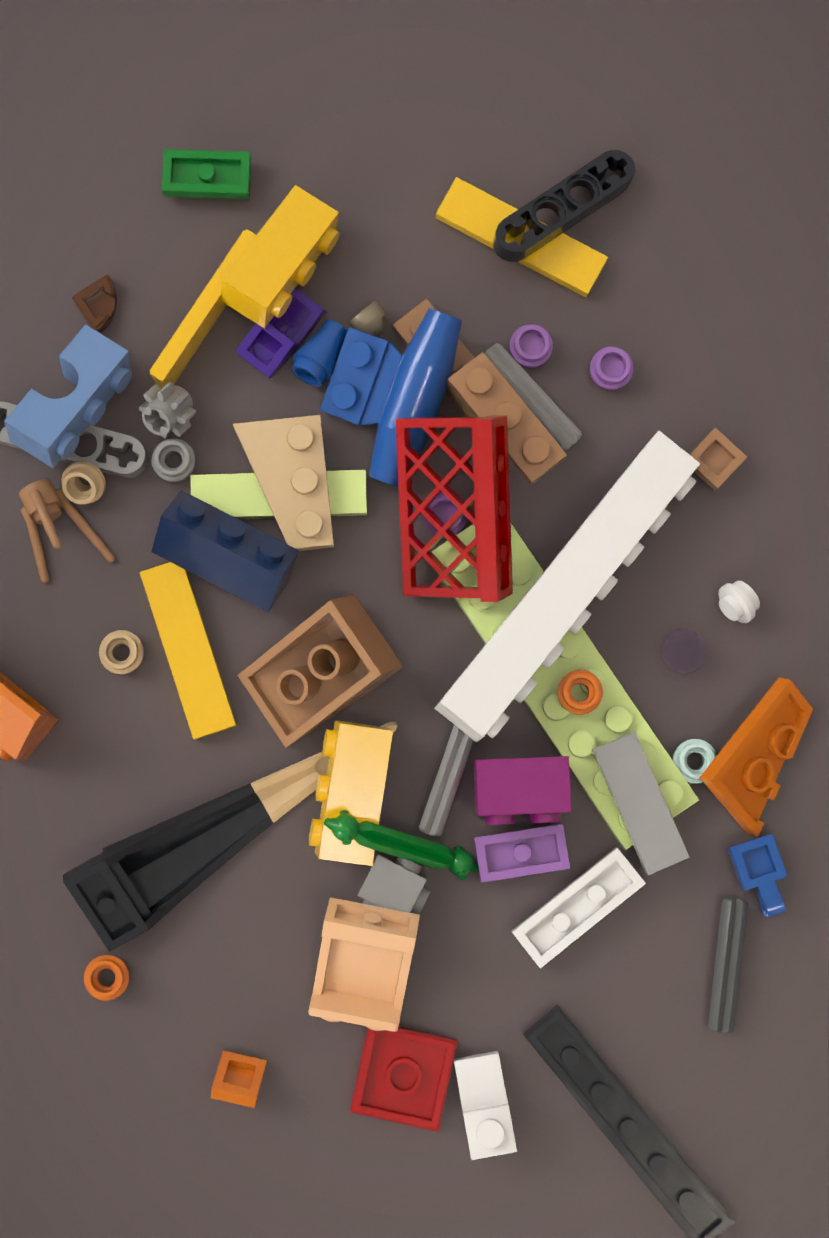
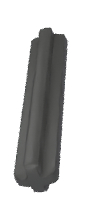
M724 898L721 906L708 1019L709 1029L719 1033H732L735 1025L748 910L747 901L737 898Z

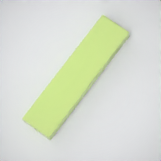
M366 470L326 471L331 516L367 515ZM255 473L190 475L191 495L237 519L275 518Z

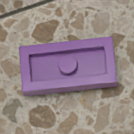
M563 824L474 837L481 883L570 869Z

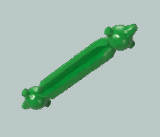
M347 810L341 811L340 815L336 818H326L324 820V825L332 830L333 835L342 841L343 845H350L352 843L351 840L354 839L359 845L440 870L448 868L452 874L458 876L459 880H465L470 872H479L478 863L473 860L472 855L468 851L463 850L462 846H456L454 851H452L443 844L372 822L364 821L358 823L357 819L350 815Z

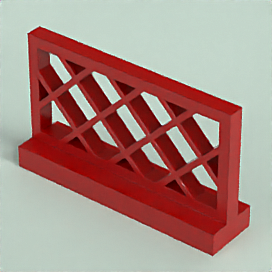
M507 415L395 419L403 596L481 598V602H499L512 595ZM457 427H472V448L463 457L447 439ZM409 428H423L435 441L422 456L410 446ZM435 428L446 429L442 434H440ZM440 447L457 463L444 479L427 463ZM472 458L473 467L468 463ZM411 460L415 463L412 468H411ZM419 470L437 486L424 501L412 490V478ZM461 470L474 481V493L465 502L448 485ZM441 492L458 508L445 524L428 507ZM473 503L475 512L470 508ZM421 514L438 530L426 545L414 534V522ZM463 514L475 525L476 537L468 546L450 530ZM443 536L460 553L448 568L430 551ZM475 547H476V556L472 553V551H473V549H474ZM423 558L440 574L431 586L416 585V566ZM464 559L477 570V587H464L452 574ZM444 581H446L450 586H440V585H441Z

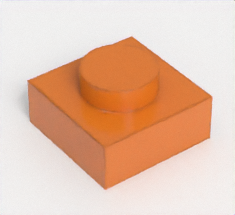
M223 1050L210 1098L255 1108L267 1060Z

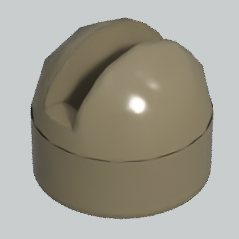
M375 300L349 322L356 330L377 337L386 329L388 317L379 302Z

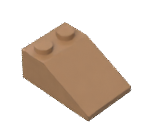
M353 594L327 602L237 676L285 748H288L373 691L404 666Z

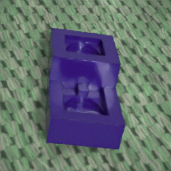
M294 288L290 294L293 296L292 301L283 316L279 319L274 316L265 329L255 323L235 351L270 379L295 353L327 312L297 288Z

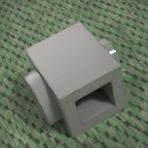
M378 854L357 896L364 899L362 904L420 914L430 894V890L423 887L427 878L419 874L423 866L400 857L393 861Z

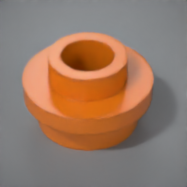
M574 670L561 679L557 695L560 704L565 710L572 714L584 715L594 711L599 706L603 697V688L600 680L593 673L586 670ZM581 684L587 688L588 696L584 701H577L573 698L571 691L574 685Z
M110 954L101 955L93 959L84 972V984L87 991L94 998L102 1001L113 1000L121 996L127 989L130 981V973L126 963L121 958ZM103 969H110L114 972L115 981L112 985L102 983L100 974Z

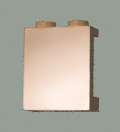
M330 897L322 929V942L308 1014L321 1017L329 1022L342 1021L366 1026L375 1031H398L420 915Z

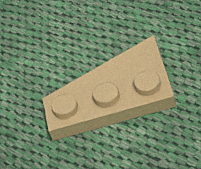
M313 415L233 424L286 543L299 551L334 548L321 416Z

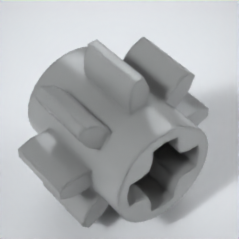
M169 382L163 388L155 384L143 394L146 401L139 407V410L142 412V421L150 432L166 439L172 432L180 437L192 426L189 420L196 414V410L193 409V401L190 394L182 387L173 385L172 382Z

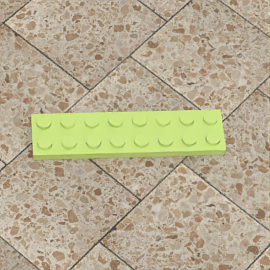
M474 524L456 535L466 546L476 537ZM512 524L513 594L499 602H481V598H454L485 644L544 572ZM449 541L431 551L446 568L460 555ZM475 547V548L473 549V551H472V553H473L475 556H476V547ZM464 559L452 574L464 587H477V570ZM444 581V584L446 586H450L446 581ZM581 627L575 635L568 630L559 641L564 650L548 669L542 664L531 677L537 684L523 701L560 756H569L570 771L622 848L627 850L633 843L594 757L593 749L635 732L672 818L699 801V799L583 628ZM571 671H589L602 684V700L599 706L588 714H572L565 710L559 702L557 695L558 685L561 679ZM581 684L573 686L571 691L573 698L577 701H584L588 696L587 688Z

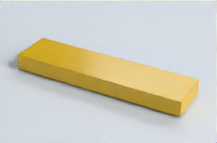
M456 177L436 212V219L494 249L493 239L498 224L518 209ZM527 224L524 232L513 238L507 233L505 242L509 244L515 241L520 246L524 233L529 231ZM562 233L527 258L518 262L587 298L608 257Z
M248 229L243 231L150 369V375L160 387L163 388L169 382H172L174 385L227 306L221 301L222 279L255 238L256 234Z
M168 562L141 571L140 576L193 739L197 740L236 727L237 724L187 570L172 562Z

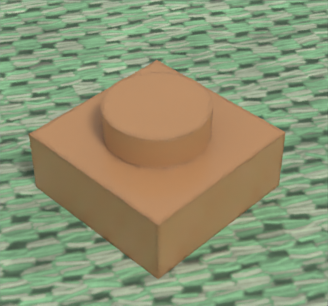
M716 427L689 454L700 463L694 473L714 491L747 458Z

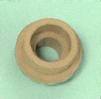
M86 461L74 462L62 474L63 492L70 501L76 504L93 503L105 491V477L101 470L92 463ZM79 477L86 479L90 485L83 484Z
M117 630L111 632L100 644V661L112 673L119 675L129 674L135 671L143 661V644L135 634L129 631ZM120 645H127L130 649L129 657L124 661H118L115 657V650Z

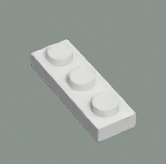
M615 847L511 932L539 968H542L646 883L621 851Z

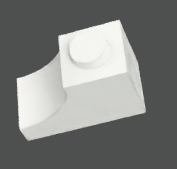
M498 1051L455 1058L454 1064L471 1160L517 1152Z

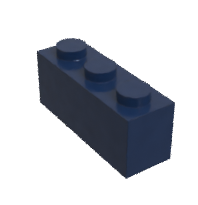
M181 490L161 515L151 552L269 612L287 586L299 550Z

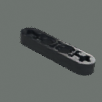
M619 150L607 151L503 219L498 224L493 239V248L496 254L508 262L521 261L624 193L629 188L635 172V163L632 158ZM608 168L612 171L617 169L622 171L620 177L613 174L605 179L601 186L599 181L605 177ZM576 186L587 188L592 194V200L587 203L576 202L571 197L570 190ZM541 209H551L557 213L559 222L554 225H544L538 221L536 212ZM527 224L529 231L524 233L520 246L515 241L509 244L505 242L507 233L513 238L524 232Z

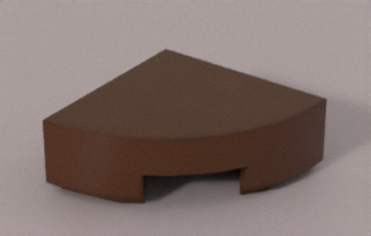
M105 275L72 296V299L90 327L102 333L111 323L117 307V293L109 275Z

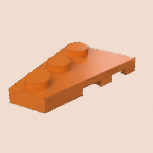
M781 677L775 681L699 777L747 834L759 837L764 822L759 819L767 800H775L781 786L776 783L783 763L785 759L793 758L813 711L812 706L794 683L789 679Z

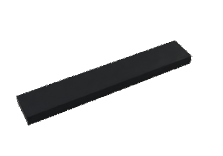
M558 1005L523 1033L529 1043L688 1238H717L735 1223Z

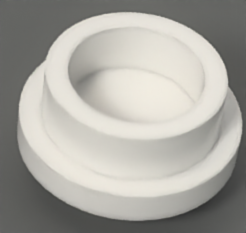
M736 581L733 584L726 583L718 591L719 607L728 619L748 623L755 617V611L759 609L760 601L757 594L748 584L743 581Z

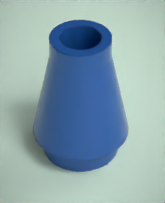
M326 320L323 326L293 356L292 372L300 380L314 387H321L324 381H329L347 330L333 320Z

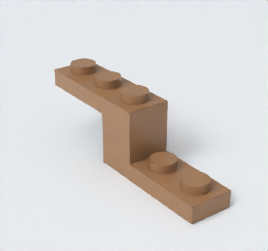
M427 298L393 324L394 332L407 347L428 309L436 310ZM459 339L452 376L447 380L446 396L463 417L507 415L509 460L527 482L533 485L566 459L567 454L482 351L474 357Z

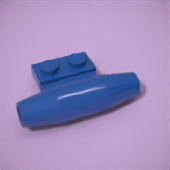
M429 308L404 354L389 341L350 327L348 328L320 410L361 426L378 424L369 472L370 477L398 487L395 419L437 417L448 387L447 380L452 376L462 320ZM409 428L410 446L420 455L430 436L423 428ZM411 460V468H412L415 463Z

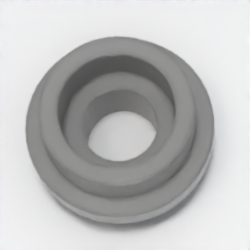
M170 438L159 443L154 449L151 458L152 467L161 479L168 482H180L187 479L194 471L196 456L187 442L177 438ZM173 454H178L182 457V463L177 468H169L167 466V459Z

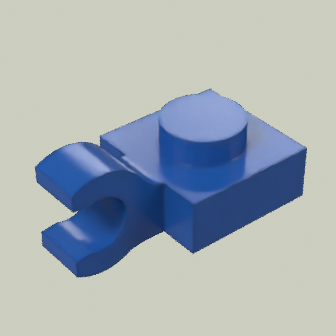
M773 833L727 848L742 891L756 888L757 899L763 916L771 917L786 912L775 881L788 877Z

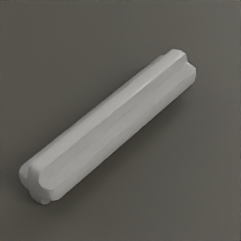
M496 343L486 350L484 354L560 447L564 450L573 447L582 436L577 426L501 344Z
M455 725L453 726L419 825V830L422 833L434 837L442 835L474 742L473 739Z

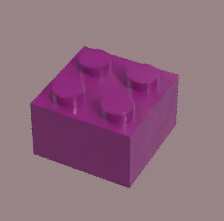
M569 756L485 759L473 762L475 816H485V824H515V814H530V823L561 822L560 813L571 812Z

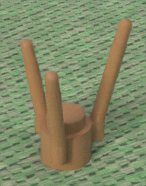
M50 479L35 481L21 489L19 497L24 507L20 511L27 524L42 583L47 584L49 582V575L37 524L44 526L52 546L55 549H59L61 541L53 521L61 516V507L104 558L110 563L115 561L113 553L65 496L63 489L55 490Z

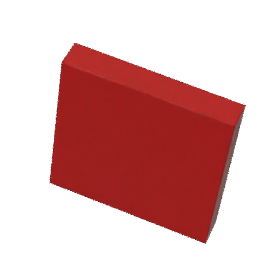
M400 1026L396 1032L388 1030L375 1031L368 1028L350 1112L439 1132L458 1040Z

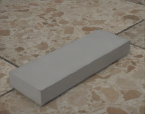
M635 732L593 749L594 757L646 875H651L690 858Z

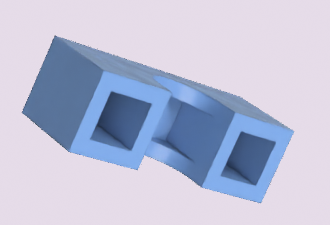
M86 324L59 355L63 376L77 386L75 390L66 397L52 399L41 395L31 388L4 420L10 442L51 468H54L62 457L66 459L71 456L78 446L80 435L89 425L93 426L98 423L105 412L107 402L115 393L123 392L132 378L129 351Z

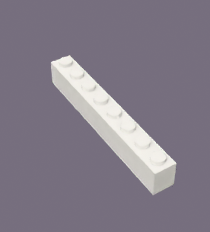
M658 430L434 709L475 742H478L486 734L493 739L510 718L504 713L505 709L513 699L521 703L537 684L531 677L542 664L548 669L562 653L564 647L559 644V641L569 630L575 635L589 619L591 613L585 608L595 596L602 601L618 582V579L612 574L621 563L629 567L645 546L639 540L647 530L655 534L668 519L671 513L665 508L673 497L681 501L697 482L691 475L700 463Z

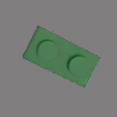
M164 149L162 193L164 197L250 199L251 154L250 152Z

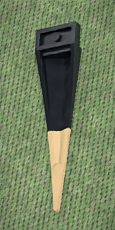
M388 722L380 727H387L395 732L397 724L396 722ZM322 752L104 847L102 848L103 852L63 874V883L108 951L111 952L151 929L229 859L313 793L317 787L319 774H327L329 757L323 756Z

